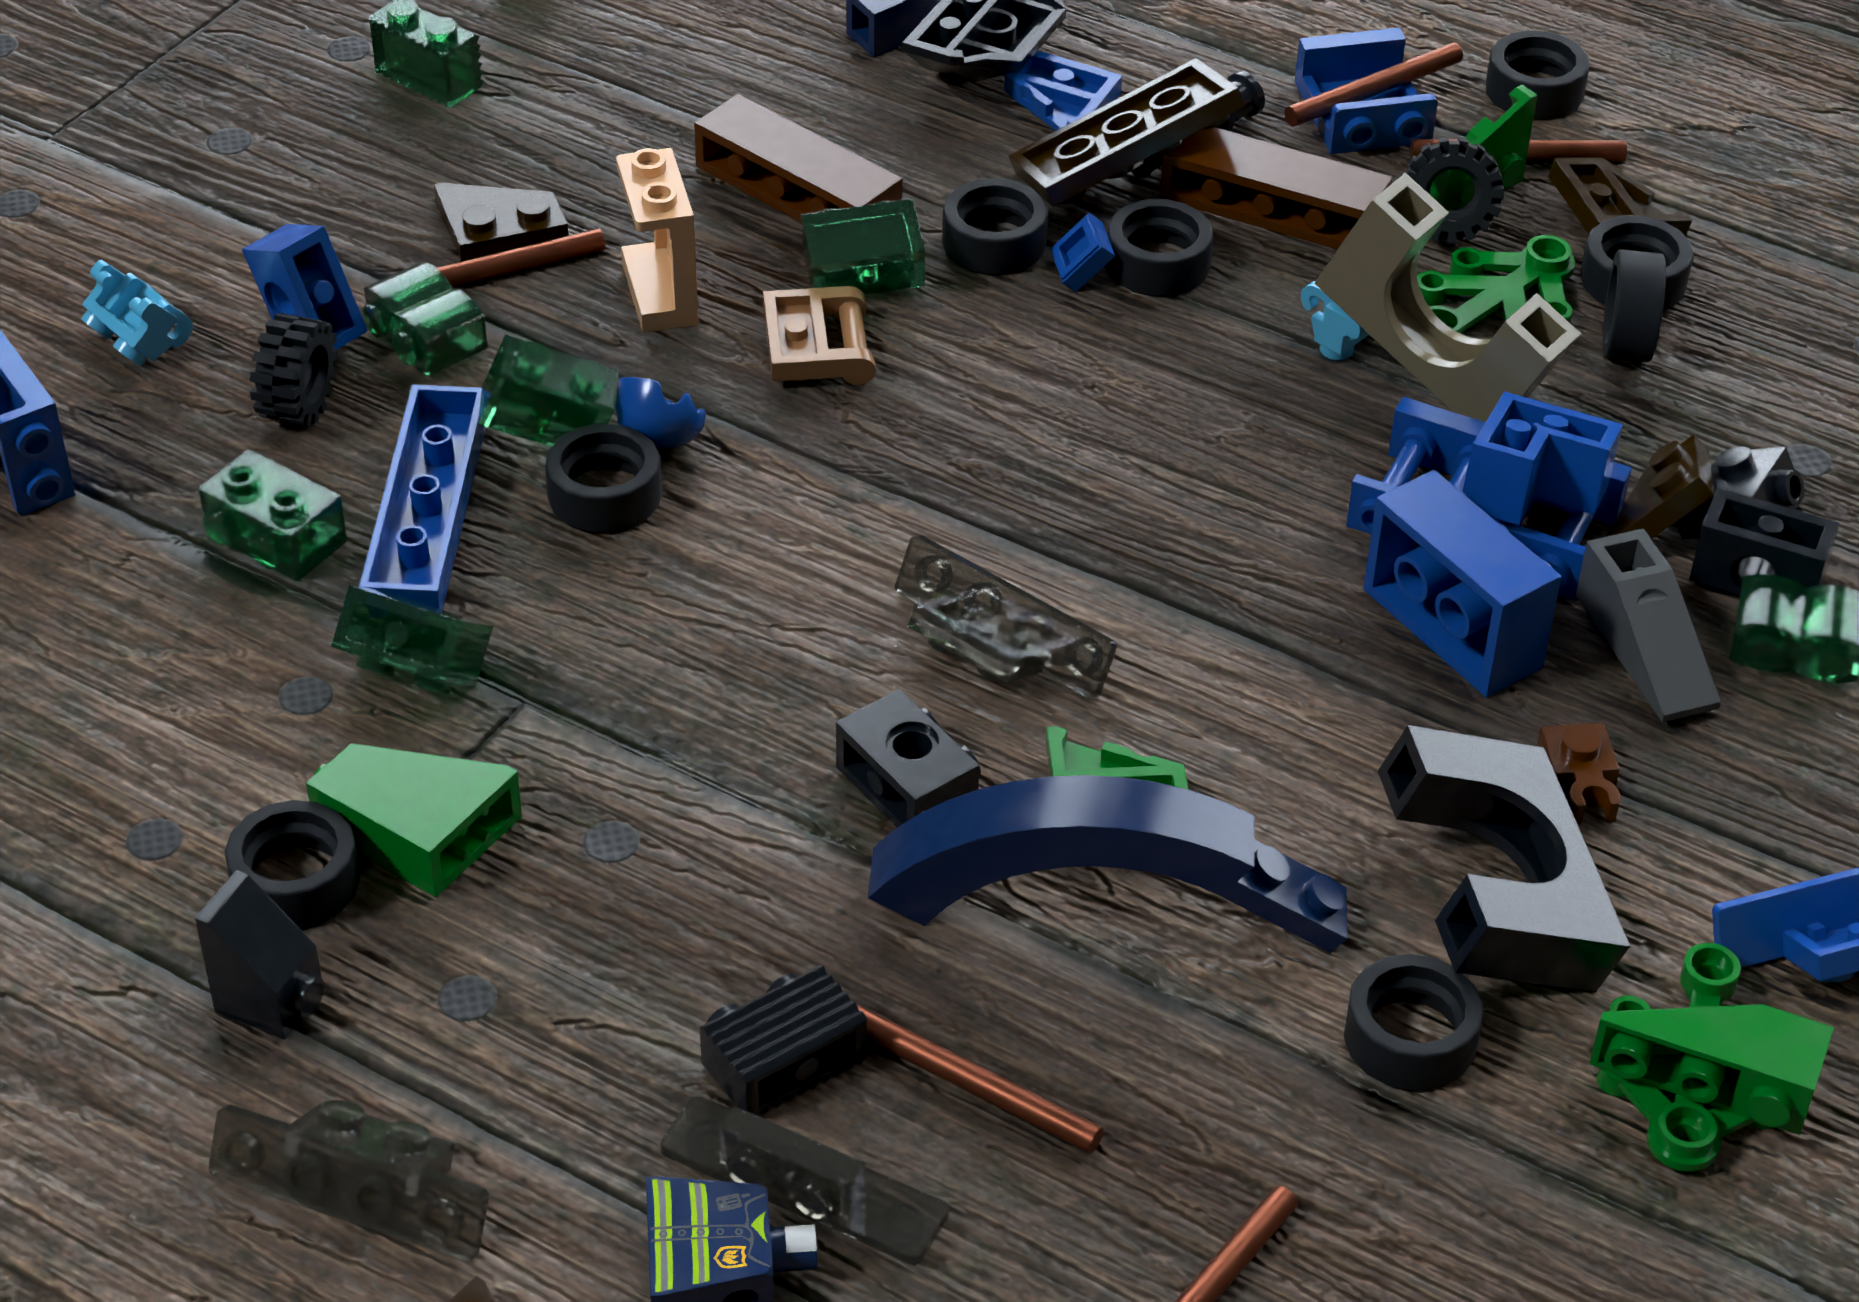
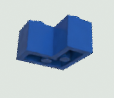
M1504 391L1473 442L1463 492L1497 523L1510 522L1519 525L1534 498L1551 502L1554 507L1565 512H1586L1594 515L1609 485L1623 424Z

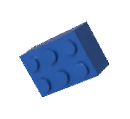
M1435 470L1376 497L1363 590L1486 698L1543 669L1562 576L1548 562L1539 558L1515 538L1505 526L1497 523L1472 502L1463 491L1454 487Z

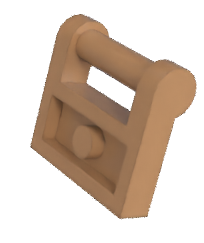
M852 286L763 291V309L772 382L843 377L846 382L852 385H863L875 377V359L871 351L867 350L863 317L867 311L864 293L860 289ZM824 316H834L840 321L844 348L828 349Z

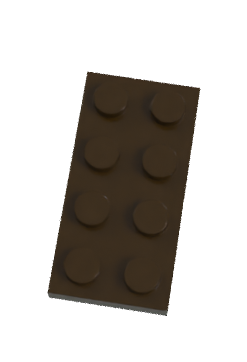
M1195 58L1008 156L1016 175L1033 188L1051 206L1069 204L1083 197L1088 188L1106 179H1116L1128 174L1133 170L1134 164L1149 156L1164 154L1176 149L1182 143V139L1201 129H1212L1222 125L1229 119L1230 114L1245 107V104L1236 85Z

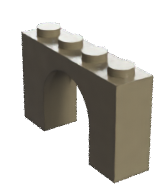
M1404 173L1370 202L1314 284L1452 412L1486 422L1504 391L1528 398L1581 333L1538 293L1508 318L1490 339L1471 338L1454 331L1444 324L1430 309L1421 293L1417 279V262L1423 247L1449 212L1407 173Z

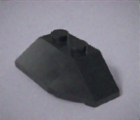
M941 0L902 42V51L928 70L945 74L955 80H965L972 83L1020 71L1066 18V7L1063 0Z

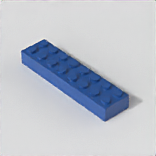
M412 384L359 585L364 616L441 619L488 420L486 388Z

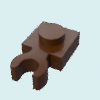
M1605 724L1541 726L1537 746L1544 747L1562 790H1570L1568 804L1577 824H1582L1585 804L1598 805L1603 809L1607 822H1615L1621 799L1620 792L1616 787L1620 768Z

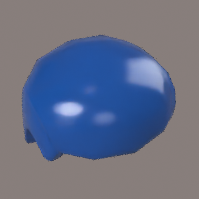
M622 377L618 381L616 396L618 424L640 431L654 442L657 450H670L682 447L694 440L704 428L705 409H696L690 394L684 393L677 403H672L670 400H665L658 381L637 377Z

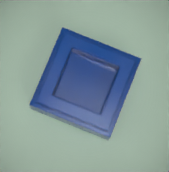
M1090 213L1082 218L1051 248L1062 283L1074 292H1077L1115 257L1103 222Z

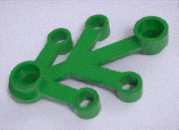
M1536 236L1528 241L1527 247L1521 252L1479 251L1469 247L1459 248L1452 253L1449 274L1430 270L1423 271L1417 275L1421 293L1430 309L1444 324L1460 334L1500 307H1502L1505 322L1526 303L1524 291L1536 283L1539 286L1541 297L1571 323L1573 309L1565 301L1562 281L1572 276L1575 258L1571 254L1572 249L1569 243L1556 236ZM1483 270L1511 273L1507 276L1483 275ZM1447 295L1475 296L1455 310L1440 306L1445 303Z
M1700 943L1694 945L1686 952L1680 973V984L1690 999L1689 1008L1719 1006V1004L1734 994L1741 965L1737 956L1730 949L1716 943ZM1624 995L1612 1001L1609 1011L1648 1010L1651 1008L1647 1002L1639 997ZM1600 1068L1597 1071V1083L1604 1092L1616 1097H1627L1650 1123L1646 1139L1647 1145L1654 1157L1664 1165L1679 1171H1698L1710 1166L1719 1154L1721 1138L1747 1125L1758 1129L1774 1128L1717 1107L1707 1110L1704 1108L1705 1103L1693 1102L1678 1094H1675L1674 1103H1671L1657 1087L1633 1079H1625Z

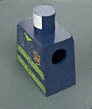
M660 1176L646 1177L651 1302H774L773 1273L817 1270L815 1224L770 1227L768 1192L762 1185Z

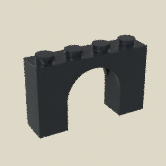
M1407 725L1378 770L1396 820L1454 828L1475 834L1507 854L1521 869L1529 882L1472 874L1465 876L1435 919L1454 972L1596 992L1631 946L1544 747Z

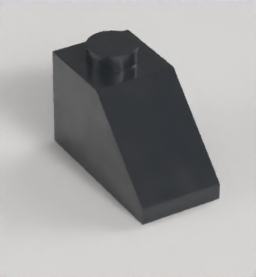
M236 870L195 917L213 1007L217 1012L285 1040L303 1017L307 1018L315 1012L322 1000L324 981L321 976L317 947L248 874Z

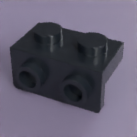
M1743 446L1734 447L1721 452L1711 466L1714 494L1717 488H1721L1794 510L1798 508L1804 498L1802 476L1799 471L1794 469L1786 447L1753 450ZM1714 496L1676 522L1682 539L1699 538L1701 526Z

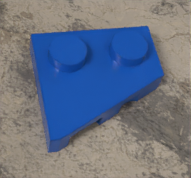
M1037 51L1020 71L1005 74L1004 92L1057 131L1116 100L1122 91L1123 75Z

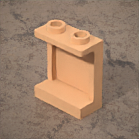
M647 148L638 150L635 153L618 155L616 157L617 170L635 228L639 232L654 231V242L621 247L622 266L642 332L699 325L694 214L672 148L658 150Z

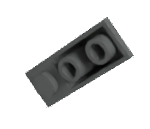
M1644 528L1587 541L1576 597L1660 721L1663 723L1719 709L1721 700L1674 571Z

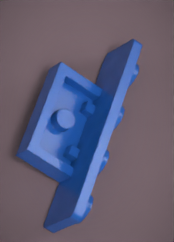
M1859 867L1717 903L1712 908L1714 943L1730 949L1739 959L1741 968L1785 957L1815 979L1823 982L1846 981L1852 978L1855 972L1859 971Z

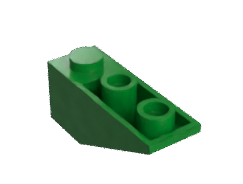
M1764 1004L1604 1011L1599 1021L1589 1065L1612 1072L1625 1079H1633L1681 1095L1693 1102L1705 1103L1753 1119L1765 1126L1776 1127L1800 1135L1834 1027Z

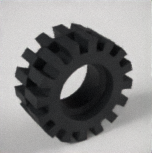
M1448 137L1440 138L1437 144L1431 146L1428 143L1423 146L1421 153L1417 157L1414 155L1409 161L1408 170L1404 173H1407L1429 195H1431V185L1434 179L1440 173L1447 170L1465 172L1470 176L1475 185L1471 201L1461 209L1447 210L1449 212L1430 239L1438 241V238L1447 239V243H1457V239L1466 237V240L1469 241L1476 238L1475 233L1481 229L1485 232L1492 226L1491 220L1494 216L1498 217L1501 210V200L1504 199V187L1497 162L1492 155L1485 151L1483 146L1478 143L1473 145L1468 142V139L1458 137V141H1449Z
M277 313L274 315V320L269 319L265 324L266 333L261 332L258 338V343L261 346L259 352L254 351L252 361L256 362V369L250 372V382L255 383V386L250 391L251 400L255 401L253 408L262 418L306 427L311 426V423L315 424L319 420V413H324L327 407L325 397H331L333 391L330 381L331 377L336 378L337 368L333 367V361L338 358V349L333 348L337 341L336 334L331 332L333 327L330 323H326V321Z

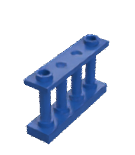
M1402 397L1394 412L1388 456L1395 457L1396 459L1382 482L1356 474L1352 481L1346 526L1371 534L1376 497L1411 481L1419 465L1452 475L1450 483L1463 491L1472 445L1485 422ZM1614 462L1608 488L1595 514L1568 512L1555 537L1521 526L1533 502L1556 508L1551 502L1537 498L1533 499L1519 525L1510 522L1499 523L1505 526L1515 538L1539 558L1548 562L1562 576L1558 595L1578 601L1576 592L1586 548L1579 544L1592 520L1610 526L1613 525L1625 503L1632 467Z

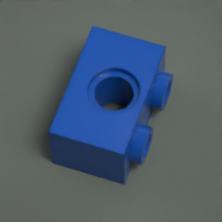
M286 224L242 249L272 320H274L275 314L284 313L326 321V323H330L333 327L331 332L336 334L337 341L333 348L337 349L368 331L325 226Z

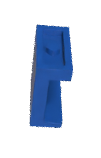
M1400 27L1299 38L1295 84L1303 100L1403 62L1406 38ZM1408 82L1362 101L1335 104L1332 107L1331 113L1313 120L1330 155L1410 146L1412 139H1433L1438 101L1432 93L1418 95L1412 82Z
M0 330V453L13 507L19 515L24 516L75 496V490L56 403Z

